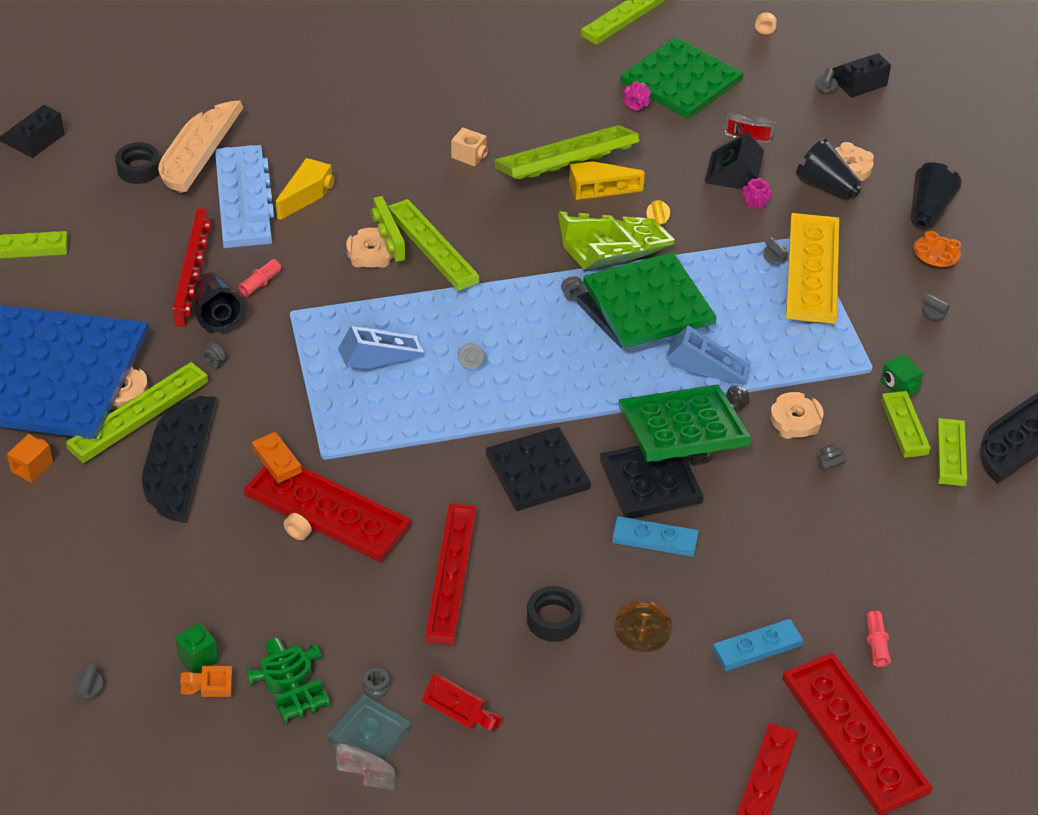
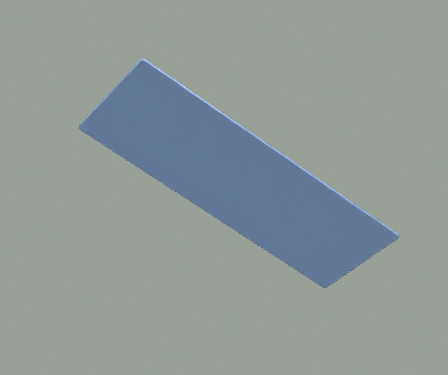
M789 238L776 240L788 252L787 259L777 264L771 263L764 258L763 252L767 246L765 242L676 255L717 316L716 324L695 330L751 364L744 385L690 373L667 360L666 357L671 341L678 334L626 349L620 348L577 304V300H567L561 289L562 282L568 277L577 276L583 282V276L641 260L586 270L582 268L479 283L459 291L455 287L290 312L321 458L325 460L621 413L619 399L719 384L725 396L866 374L872 371L873 366L839 297H837L836 324L786 319ZM356 326L417 336L424 355L419 358L365 369L346 366L338 348L349 328ZM469 343L478 345L484 351V361L475 369H467L458 361V351Z

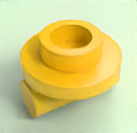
M657 200L648 206L646 215L647 218L654 219L661 225L669 219L670 209L666 203Z

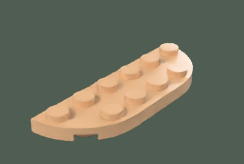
M241 100L215 105V109L207 111L204 115L200 112L185 124L159 163V173L167 187L180 193L187 192L242 111L243 105Z

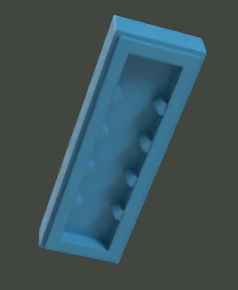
M617 516L612 543L694 557L699 530Z
M787 619L714 643L712 650L726 672L801 647L803 639L791 619Z

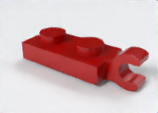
M438 673L432 675L421 700L469 729L475 728L478 723L492 731L493 728L498 729L503 720L499 715L483 709L487 702L486 700Z

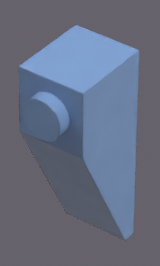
M689 325L671 341L666 357L667 360L687 372L742 385L746 383L751 365Z
M356 326L349 328L338 348L346 366L365 369L419 358L424 355L417 336Z

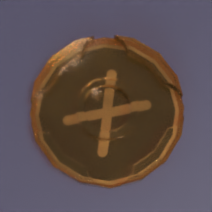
M635 601L623 606L617 613L615 632L619 641L627 648L643 653L656 651L664 647L669 641L672 631L671 618L667 611L658 604L648 601L647 604H639L640 601Z

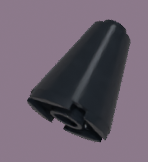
M827 139L818 141L804 156L806 158L804 166L799 164L797 167L796 176L845 200H848L850 197L854 199L862 189L860 187V179Z
M929 162L923 164L916 171L911 220L919 228L932 227L960 191L962 180L956 171L953 174L947 170L949 166L945 164Z
M209 272L201 275L197 281L196 318L199 324L211 333L215 331L223 334L236 329L245 318L246 304L243 297L217 274Z

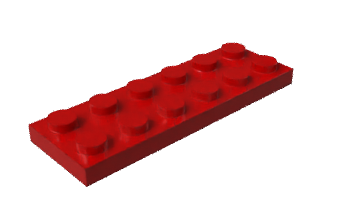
M264 466L244 488L245 496L287 517L291 513H297L309 522L313 530L380 563L411 527L410 518L302 466V473L280 483H277Z
M833 652L783 672L782 680L878 815H885L931 794L932 785Z

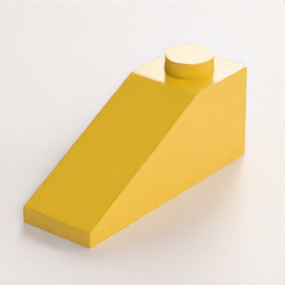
M306 158L276 199L277 219L282 220L322 198L334 184L335 177L332 175V165Z
M591 161L570 164L569 183L575 200L643 191L645 173L644 170Z

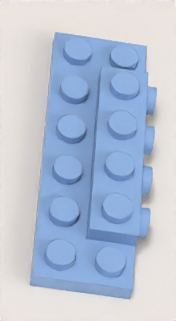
M261 145L215 149L224 248L272 244L269 218H274L273 204H268L272 202L271 188H266L270 187L269 173H264L269 172L268 159L262 157Z

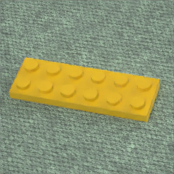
M791 213L786 319L836 324L839 254L838 217Z

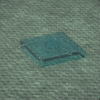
M363 694L329 732L327 740L342 749L343 745L367 752L384 761L410 731L412 725L407 719Z

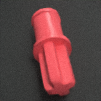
M272 259L259 270H253L251 276L238 284V290L243 296L249 297L261 286L265 287L268 284V280L280 272L281 264L276 259Z
M878 610L874 612L869 611L866 614L869 631L866 641L871 647L873 665L884 667L887 666V663H891L888 649L889 634L884 630L882 613Z

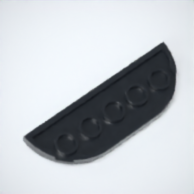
M1038 393L993 422L983 436L980 448L981 460L988 474L997 483L1038 456Z
M198 396L176 405L162 416L154 430L142 473L143 492L147 502H150L157 509V513L172 521L187 523L218 404L217 397Z

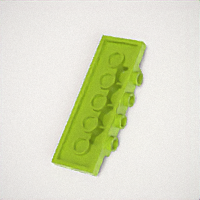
M616 125L495 159V168L514 179L536 177L546 171H558L561 167L570 164L582 163V161L588 159H600L603 155L611 153V150L616 148L628 149L632 147L631 144L639 142V135L637 132Z

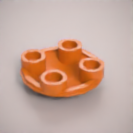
M934 231L925 232L924 237L919 238L913 247L915 255L920 260L937 267L955 265L961 257V243L959 241L941 237Z

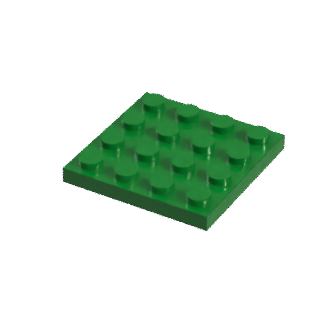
M676 36L620 75V82L627 86H631L633 82L637 81L645 83L646 87H649L651 91L650 99L688 120L743 80V72Z
M674 252L583 276V284L623 349L679 334L688 325L693 329H698L716 324L717 316Z
M719 384L619 399L620 412L646 462H658L668 458H684L693 454H708L718 450L739 449L740 447L750 446V435Z

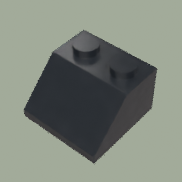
M876 53L832 68L834 71L832 78L837 81L839 87L853 98L887 86L891 64L880 53Z
M43 105L2 134L0 142L34 158L65 135L61 113Z
M748 132L742 134L712 152L705 182L707 184L736 189L745 187L751 179L759 178L764 149Z

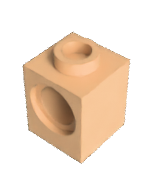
M462 127L451 140V158L476 166L487 156L488 146L487 136Z

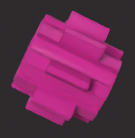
M639 81L633 82L631 86H626L623 92L625 94L623 101L630 110L640 111L643 106L647 107L651 100L649 98L651 94L649 87L647 88L645 83H639Z
M761 178L751 179L748 181L747 187H743L742 197H745V203H747L748 207L762 209L767 205V200H771L772 190H769V184L766 180H761Z

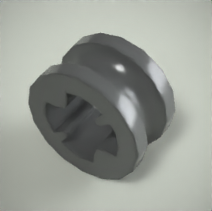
M577 276L568 277L561 284L564 296L569 301L577 300V296L586 291L581 278Z
M212 342L200 351L201 359L211 368H217L226 359L223 349Z
M378 667L366 671L363 676V686L367 695L378 698L389 692L390 679L387 671ZM374 680H380L379 685H373Z

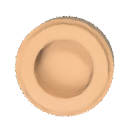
M761 13L757 16L755 28L759 33L767 35L773 33L776 29L777 19L773 14Z
M291 513L284 521L285 530L294 539L305 540L312 531L309 522L297 513Z

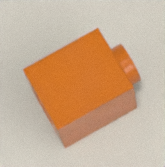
M27 434L7 453L11 472L31 483L53 463L50 445L45 440L37 439L30 434Z

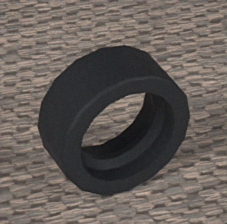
M137 142L125 145L115 155L117 173L122 180L128 183H147L160 174L159 151L149 143ZM135 160L150 161L142 166L127 165Z
M547 586L538 589L531 595L527 603V625L534 635L540 639L553 642L568 639L577 632L581 619V603L573 592L560 586ZM547 605H559L566 608L571 616L565 621L551 623L541 619L537 615V611Z

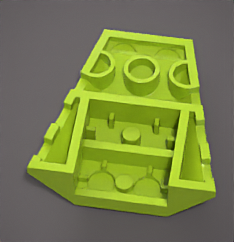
M559 211L558 214L563 246L584 270L631 261L669 247L675 242V239L651 218L623 216L621 221L615 220L611 215H602V218L596 219L589 218L587 213H579L578 217H570L567 212Z

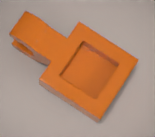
M202 666V673H181V694L191 695L201 690V697H231L232 666Z

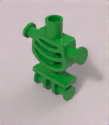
M273 638L265 644V649L269 656L260 659L261 668L255 670L246 668L250 686L253 685V682L264 680L269 692L280 694L275 696V705L284 724L288 723V719L295 716L299 719L304 717L303 711L309 709L312 714L316 712V708L324 705L326 708L330 706L329 698L325 690H322L320 680L308 683L312 676L310 661L322 659L321 652L314 643L310 645V649L303 652L298 645L285 649L279 638Z

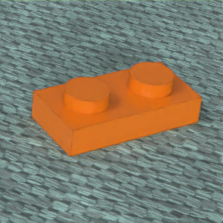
M276 432L251 442L252 450L277 483L302 473L301 464Z

